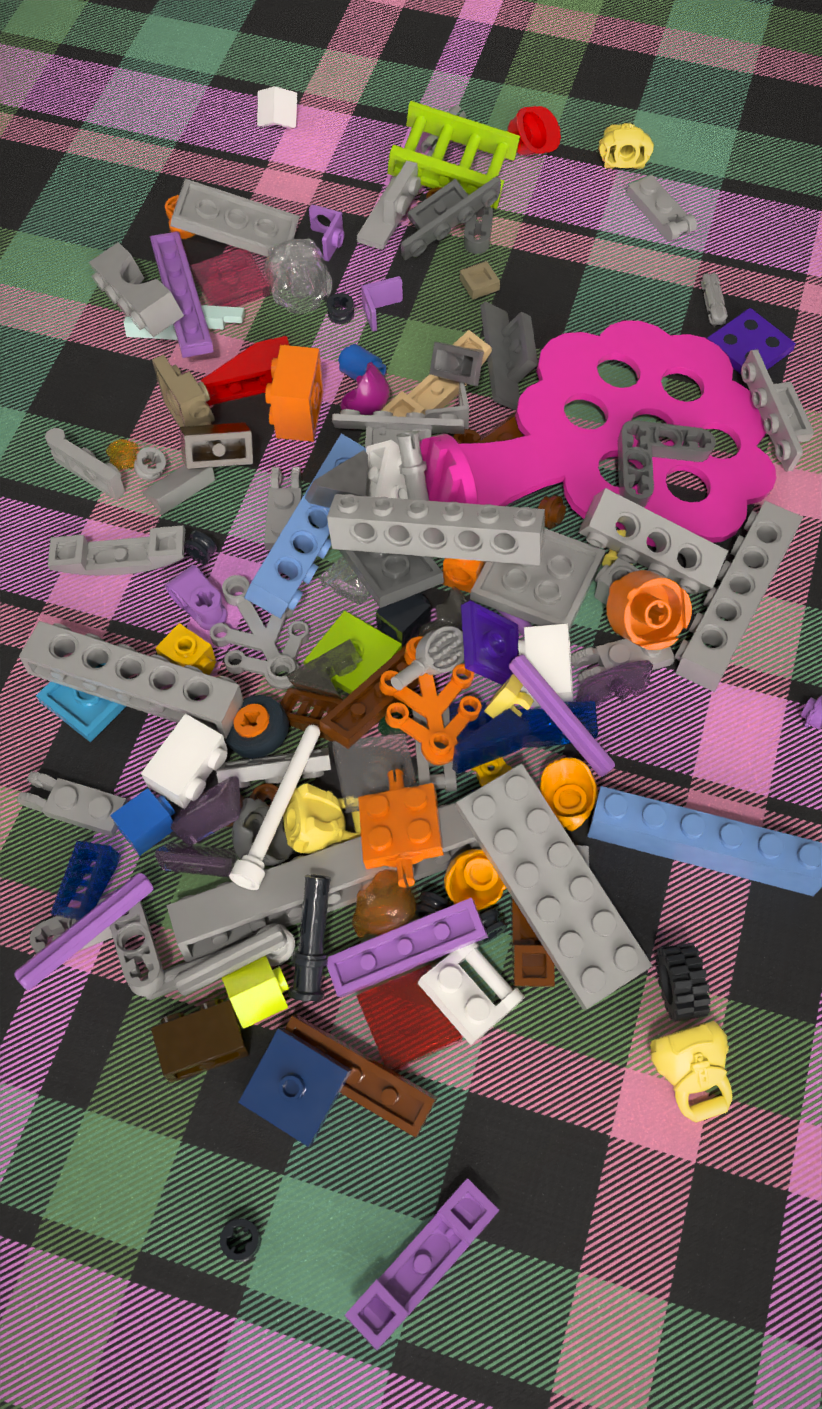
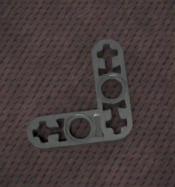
M638 420L626 422L617 440L619 495L645 507L654 490L652 457L703 462L709 458L715 447V437L708 430L697 427ZM633 435L635 436V439L638 440L636 447H632L634 444ZM665 436L670 438L674 445H664L660 442L659 437ZM627 460H638L644 468L635 469L628 464ZM635 481H639L637 484V492L639 494H636V490L632 488Z

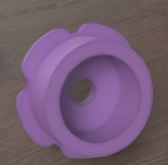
M822 696L817 700L811 697L805 705L801 717L806 719V728L812 726L818 730L821 729Z

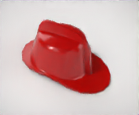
M532 106L519 109L517 115L511 119L507 128V132L520 136L517 148L519 155L549 153L556 150L560 144V126L556 117L546 107Z

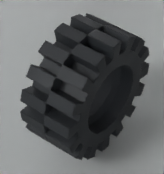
M694 943L660 947L657 950L658 955H656L658 964L656 969L659 975V987L661 986L662 1000H665V1009L669 1013L670 1019L673 1022L707 1017V1013L710 1012V997L708 995L710 989L709 984L706 983L705 977H707L706 970H703L704 962L702 957H699L698 948L695 947Z

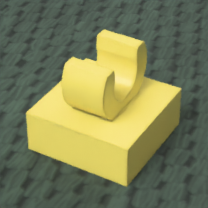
M512 674L492 697L484 712L496 720L504 711L510 721L517 723L523 713L516 709L514 704H520L528 710L533 703V699L529 694L520 692L523 684Z

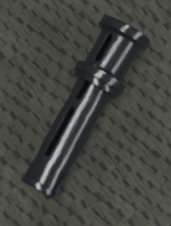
M305 875L300 941L298 950H295L292 955L291 961L295 964L293 987H290L288 990V996L296 1000L320 1001L324 999L325 992L321 989L323 967L328 964V957H326L327 954L323 952L331 882V877L325 875Z

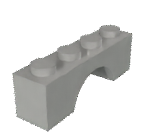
M119 242L89 262L95 272L91 276L95 284L102 292L105 291L113 304L117 303L126 317L130 316L139 330L145 328L155 337L184 316L171 291L158 279L141 283L144 276L132 255Z

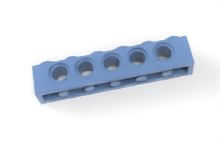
M341 434L313 481L363 450L366 452V448ZM312 483L244 596L248 601L280 619L287 608L292 611L295 609L303 595V592L298 590L302 581L306 584L310 583L318 569V566L313 564L317 556L323 559L331 546V540L328 539L330 533L327 520L330 508L310 504L305 499ZM310 523L315 524L319 528L312 526ZM295 548L301 549L304 553L298 552ZM279 573L287 575L290 580L281 577Z

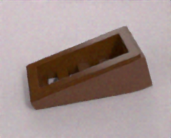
M288 688L280 704L288 717L289 726L305 731L309 725H316L320 729V720L324 712L328 714L343 700ZM297 702H302L297 713L293 714L292 712ZM311 706L314 707L310 716L306 717ZM320 731L319 737L338 743L337 741H335L334 739Z

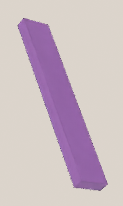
M177 231L151 236V245L162 284L171 291L184 315L173 323L182 358L214 352L180 233Z

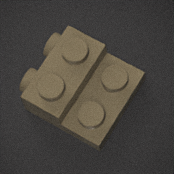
M164 354L152 359L163 402L179 427L211 425V422H214L215 419L209 405L206 403V401L210 400V397L203 382L197 383L190 371L181 374L177 365L171 366Z

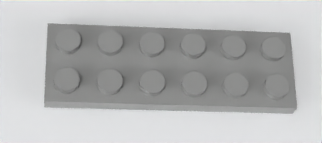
M522 763L456 802V809L583 1010L590 1008L652 967L647 956Z

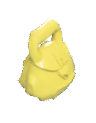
M631 123L612 124L605 129L604 137L599 141L598 150L604 161V168L642 169L650 159L654 150V143L647 133Z
M308 783L295 788L283 815L287 844L293 850L299 853L312 854L326 849L332 844L343 843L361 836L359 802L357 800L349 798L337 799L332 792H326ZM345 808L351 809L356 833L345 830V817L342 812Z
M715 1021L696 1025L652 1040L650 1044L651 1061L656 1067V1071L673 1085L677 1105L685 1117L694 1122H699L728 1112L732 1101V1089L726 1076L727 1071L725 1070L726 1054L728 1053L729 1046L726 1033ZM715 1085L718 1086L722 1093V1096L689 1106L688 1097L690 1093L702 1092Z

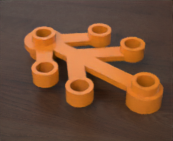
M418 636L408 641L404 653V658L408 665L415 660V648H417L423 636ZM465 664L457 665L453 669L450 682L438 696L433 675L425 673L423 676L418 677L420 696L406 686L401 690L388 686L385 681L391 680L398 672L393 670L384 672L379 684L381 692L387 696H394L402 702L392 703L388 706L385 716L386 723L392 728L401 729L420 742L422 754L429 763L440 766L453 761L459 749L456 738L470 721L478 718L482 705L479 699L474 696L463 697L458 707V714L445 728L443 726L442 714L463 689L471 686L474 672L465 669ZM457 674H464L468 679L462 680L457 677ZM405 705L426 718L428 729L408 717L409 710ZM470 705L475 711L468 712L464 709V706ZM398 712L403 715V718L396 719L391 714ZM434 743H443L446 745V748L440 749Z

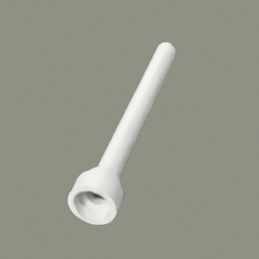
M309 725L306 728L248 855H244L241 860L235 862L229 877L234 883L243 888L258 890L265 876L263 870L265 865L262 861L320 735L318 726Z

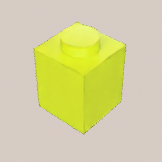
M266 956L222 977L229 999L243 1029L288 1008L282 992L289 989L280 967L272 970Z

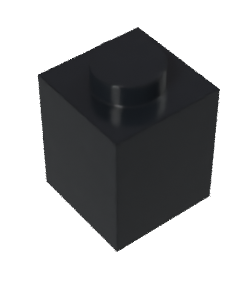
M417 593L376 611L377 630L401 643L403 648L409 640L417 637L431 623V605L423 594Z

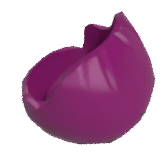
M369 362L366 373L356 378L358 387L349 391L343 397L340 404L341 410L351 409L359 411L360 415H373V412L381 411L387 404L390 396L389 384L380 370L372 362Z

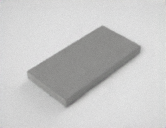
M185 179L170 226L287 263L300 216Z

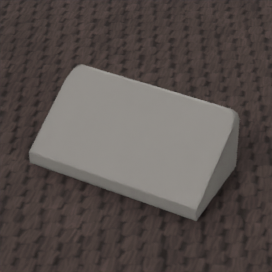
M183 465L142 491L143 495L163 515L214 482L213 468L187 469Z

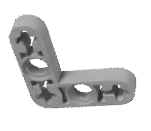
M107 897L38 924L30 934V944L36 954L46 947L45 944H47L49 936L54 935L52 941L55 940ZM140 901L128 910L129 914L121 916L80 950L113 938L125 980L133 993L145 997L156 993L163 986L165 975L145 909ZM142 935L145 937L144 943L138 949H125L127 940L132 936ZM144 961L149 971L148 979L145 981L140 980L141 972L137 964Z

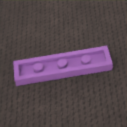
M471 897L329 956L327 968L337 997L342 998L488 938L476 904Z

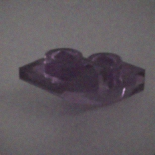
M649 660L636 661L605 670L579 686L576 702L586 712L595 704L601 706L606 703L613 693L621 702L631 694L638 696L650 684L649 677L653 664Z

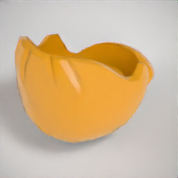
M561 758L550 763L542 773L540 792L563 827H567L569 831L576 830L590 816L597 801L598 789L592 772L579 759Z
M482 849L467 850L457 855L450 861L444 876L446 892L451 901L454 902V905L472 897L478 911L499 901L503 890L507 889Z

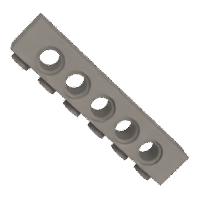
M335 494L327 515L332 549L540 566L545 542V509Z
M764 501L759 513L751 512L744 527V530L748 531L746 537L739 535L730 553L735 556L732 563L725 561L717 577V580L722 581L719 588L713 587L710 589L703 603L704 606L708 607L705 614L703 615L698 612L689 629V632L694 634L690 642L684 639L675 655V659L680 661L676 671L677 675L713 692L716 691L799 528L803 516L768 501ZM719 617H723V618L727 619L728 621H724V620L720 619ZM704 644H711L715 648H709Z
M39 621L19 655L30 675L179 723L186 713L222 734L225 739H227L234 724V718L244 702L240 685L228 677L218 676L216 678L204 674L194 666L185 665L182 667L170 663L160 655L153 654L148 656L141 654L128 645L119 644L116 646L104 642L103 639L94 634L87 633L82 635L73 632L65 625L59 623L51 625ZM72 653L70 656L64 657L66 654ZM106 663L103 667L95 668L99 664ZM133 674H139L136 678L128 679ZM165 685H173L167 690H160ZM200 695H207V697L201 701H194V699Z

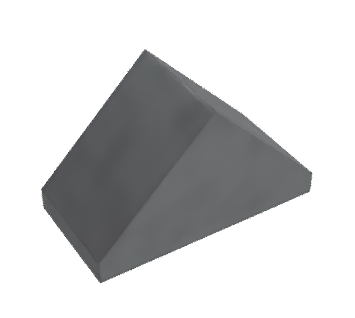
M365 450L315 479L305 497L307 502L330 508L335 494L366 496L368 454Z

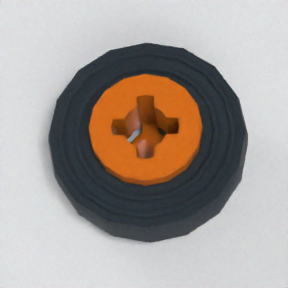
M256 695L243 700V705L237 712L234 724L226 739L227 744L234 752L241 757L249 759L262 758L274 752L284 742L289 730V720L281 704L269 696Z

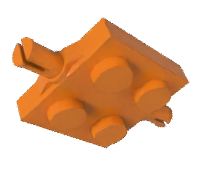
M395 769L396 778L393 770H390L387 774L389 780L388 791L358 797L362 854L366 869L383 866L397 867L398 885L406 888V880L409 887L415 884L413 864L423 859L443 856L444 852L434 783L404 787V773L400 769Z

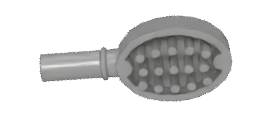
M446 626L427 633L417 645L415 660L391 678L392 686L396 690H401L425 673L428 675H439L452 671L464 660L463 632L458 628Z

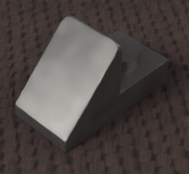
M434 342L429 374L478 386L484 350Z

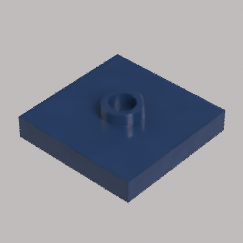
M281 1027L277 1029L238 1103L309 1147L317 1137L352 1070Z

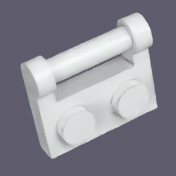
M477 942L450 953L418 981L419 986L470 1045L474 1044L525 998L518 988L513 990L477 949L479 947ZM465 959L502 1000L497 1006L490 1001L459 965Z

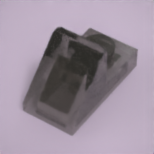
M349 639L286 676L298 690L344 700L332 677L336 675L342 677L356 669V664L362 661V658Z

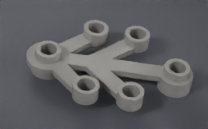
M240 575L227 578L222 585L224 598L227 603L239 609L252 634L231 629L224 623H217L210 629L212 643L217 647L234 644L261 651L267 661L246 657L240 650H231L224 657L226 669L232 674H240L245 670L264 675L267 683L275 689L284 690L293 687L300 678V668L295 659L301 644L306 643L310 638L308 625L304 621H294L289 625V639L282 654H280L275 644L285 619L292 616L294 610L292 611L287 608L281 619L271 614L265 628L252 603L244 598L250 586L249 581ZM236 592H242L241 595L233 596ZM296 630L305 631L299 636L293 634ZM220 632L227 633L223 638L215 637ZM234 659L242 660L238 665L230 664ZM281 671H286L289 673L286 676H277V674Z

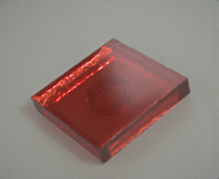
M431 965L356 995L384 1066L393 1071L451 1047L463 1040L461 1033L418 984L420 978L432 969Z

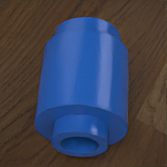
M357 344L345 347L339 355L340 371L357 381L356 378L358 376H363L366 373L369 362H372L385 376L386 365L382 363L381 358Z

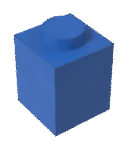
M148 788L110 815L118 830L139 856L176 829L171 818L175 813L172 806L163 795L156 798Z

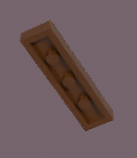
M406 645L320 720V731L349 749L386 715L389 705L401 702L394 696L383 694L379 684L384 672L393 670L399 673L409 666L404 658ZM418 678L406 687L413 691L419 685ZM391 680L385 681L388 686H392Z
M297 1014L291 1016L285 1028L286 1030L352 1070L340 1091L341 1094L416 1138L420 1134L438 1098L437 1096Z

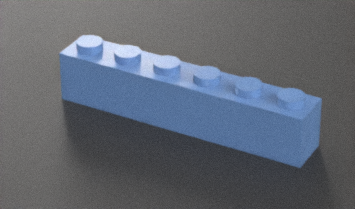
M603 786L600 787L587 836L589 838L814 896L822 887L821 842Z

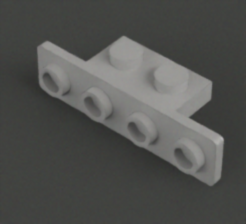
M406 161L398 176H393L357 235L358 243L381 250L385 248L422 186L420 185L421 179L418 177V163Z
M757 349L751 350L741 368L742 379L749 387L753 404L758 408L762 417L764 430L769 434L775 447L777 459L781 461L786 472L793 471L803 455L800 442L811 440L814 435L813 428L792 382L773 384Z
M351 409L341 410L340 414H332V422L335 428L366 430L365 448L388 440L398 444L396 435L403 433V436H405L404 432L418 431L420 442L422 439L432 437V433L464 434L465 420L458 419V416L454 414H441L439 418H425L426 415L423 413L410 412L406 414V417H397L388 411H375L373 415H360L359 411Z

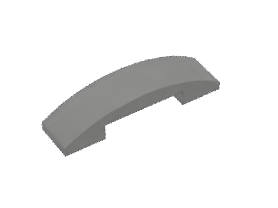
M184 525L150 528V537L88 542L84 535L51 537L48 568L53 571L70 574L105 576L135 574L165 567L184 558L185 528Z

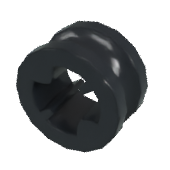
M336 293L328 298L327 313L331 322L346 324L353 319L354 302L351 296L345 293Z
M193 531L189 535L190 540L185 541L184 552L198 563L206 564L210 560V555L217 551V546L204 533Z
M421 892L419 896L421 904L415 905L413 912L419 918H423L450 907L452 904L437 894Z
M496 908L480 915L488 938L478 941L479 945L490 942L507 929L508 925L506 922L499 921L498 916L500 913Z
M235 1219L229 1222L223 1228L220 1235L222 1252L236 1262H246L252 1259L258 1253L261 1246L259 1229L246 1219ZM244 1228L243 1232L245 1234L251 1231L252 1241L246 1243V1252L237 1254L238 1248L233 1247L231 1249L229 1240L236 1237V1229Z

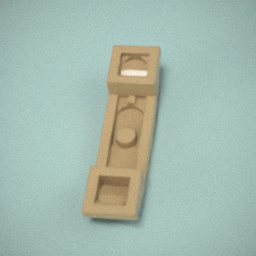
M470 330L453 344L465 348L484 350L482 365L492 352V347ZM429 374L408 395L401 391L381 411L391 412L393 416L406 417V414L410 412L425 414V411L429 409L444 408L459 394V382Z

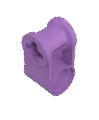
M191 565L165 584V588L174 602L181 609L185 610L204 630L210 631L213 625L226 623L227 611L221 604L222 599L219 591L195 565Z

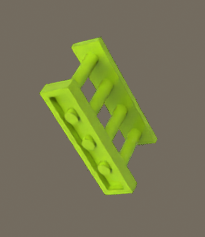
M410 101L406 126L412 129L404 148L396 145L392 146L389 154L387 174L397 177L406 161L418 163V177L421 179L420 185L432 189L436 187L443 188L456 179L465 192L470 195L499 175L505 158L512 161L515 160L520 136ZM422 132L439 137L432 157L415 152ZM450 140L466 145L459 166L443 161ZM477 149L494 154L487 174L470 170ZM501 180L499 198L496 200L495 203L491 205V208L497 209L502 194L504 180Z

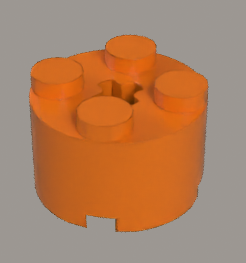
M639 570L614 581L609 588L607 617L613 631L640 647L648 650L667 648L679 639L677 636L690 623L692 606L689 595L675 581L651 571Z

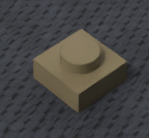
M487 261L460 270L459 279L472 300L500 290V280Z

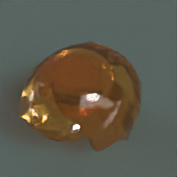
M386 869L378 872L365 890H359L357 893L356 911L352 917V925L359 938L364 937L366 934L380 936L404 926L412 920L416 912V901L407 880L406 888L400 887L398 885L397 871Z

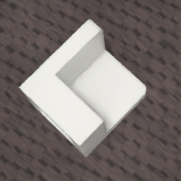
M275 86L258 91L257 126L267 127L275 124L290 129L296 127V92Z

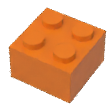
M281 345L278 358H273L271 376L273 381L266 386V403L271 404L269 423L274 425L276 438L314 442L324 395L319 348Z

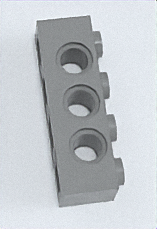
M607 488L594 496L578 532L586 536L587 542L598 548L607 547L617 552V556L621 560L631 564L639 563L647 567L648 571L679 583L678 585L690 594L701 593L713 588L728 553V550ZM616 522H620L625 526L626 537L618 534ZM647 537L653 539L656 543V552H652L648 548ZM678 553H681L686 559L685 568L678 563Z

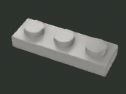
M328 748L312 750L303 770L302 778L320 777L324 775L325 770H331ZM294 753L224 762L216 771L218 785L228 784L229 789H239L250 786V781L265 779V783L269 784L280 783Z

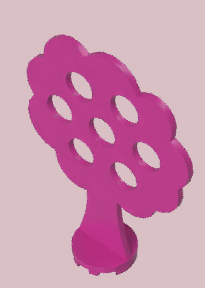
M624 320L612 324L600 336L575 332L564 333L551 339L541 350L536 372L540 382L527 387L518 400L515 417L519 430L523 433L524 437L490 443L458 444L452 436L440 434L422 439L419 442L422 460L426 461L427 470L424 473L429 501L506 506L539 489L563 482L565 498L571 508L584 519L594 496L603 489L607 488L619 495V487L613 486L604 480L600 475L598 465L608 457H618L617 440L626 422L639 415L650 414L663 419L667 424L721 430L730 435L737 445V455L731 458L720 459L710 455L703 462L652 457L654 490L649 502L644 507L712 543L723 542L736 535L747 517V505L761 502L767 497L777 479L775 466L771 459L757 447L766 434L762 417L758 408L753 404L750 390L732 381L733 367L726 353L718 345L706 338L691 334L670 336L659 327L643 321ZM606 360L622 361L633 368L638 381L630 387L620 388L612 386L599 376L597 366ZM678 373L686 375L699 385L701 397L689 402L676 400L663 389L662 378L669 374ZM574 400L590 401L601 408L605 414L606 422L597 429L580 428L571 423L566 417L564 407L567 403ZM633 435L634 444L632 447H636L638 440H636L635 436ZM669 440L663 444L667 446H673L674 442L672 440ZM635 459L628 460L638 469L644 468L640 461ZM674 471H686L695 474L705 483L708 491L707 498L700 502L692 503L678 499L667 487V475ZM637 485L633 486L632 488L636 490V494H639L637 492ZM616 522V527L626 530L622 523ZM647 537V545L656 547L654 540Z

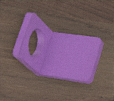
M311 205L309 208L311 229L324 233L322 238L323 256L325 261H329L336 248H340L343 243L342 212ZM317 216H326L331 221L330 226L322 225L318 221Z
M400 276L361 285L362 307L372 332L377 331L375 308L398 303L403 300L402 279Z

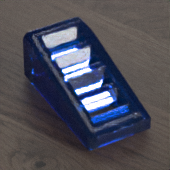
M510 708L506 709L454 746L452 770L459 774L524 748L528 737V724Z
M76 841L51 914L58 917L80 920L94 909L118 866L121 854L110 845ZM93 861L96 862L94 867L90 866ZM85 874L91 875L90 880L83 879ZM78 887L86 888L85 894L76 893ZM71 900L82 902L79 909L68 907Z

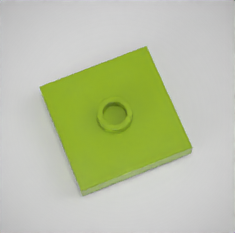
M344 610L303 661L304 667L346 693L351 694L401 650L402 644Z

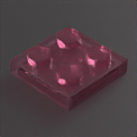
M240 248L191 265L192 274L209 306L237 307L270 295L266 280L247 250Z

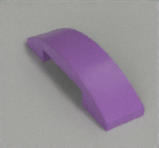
M467 1178L438 1210L434 1218L344 1316L377 1351L495 1217L499 1209Z

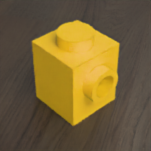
M180 623L155 648L157 654L166 658L170 663L182 667L191 665L207 675L212 673L217 663L212 645Z

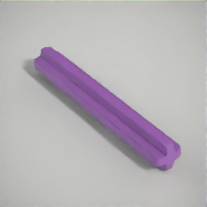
M521 654L513 659L508 665L509 669L600 777H603L614 769V761L525 655Z
M137 873L18 968L14 976L21 986L26 990H31L151 893L153 886L144 874Z

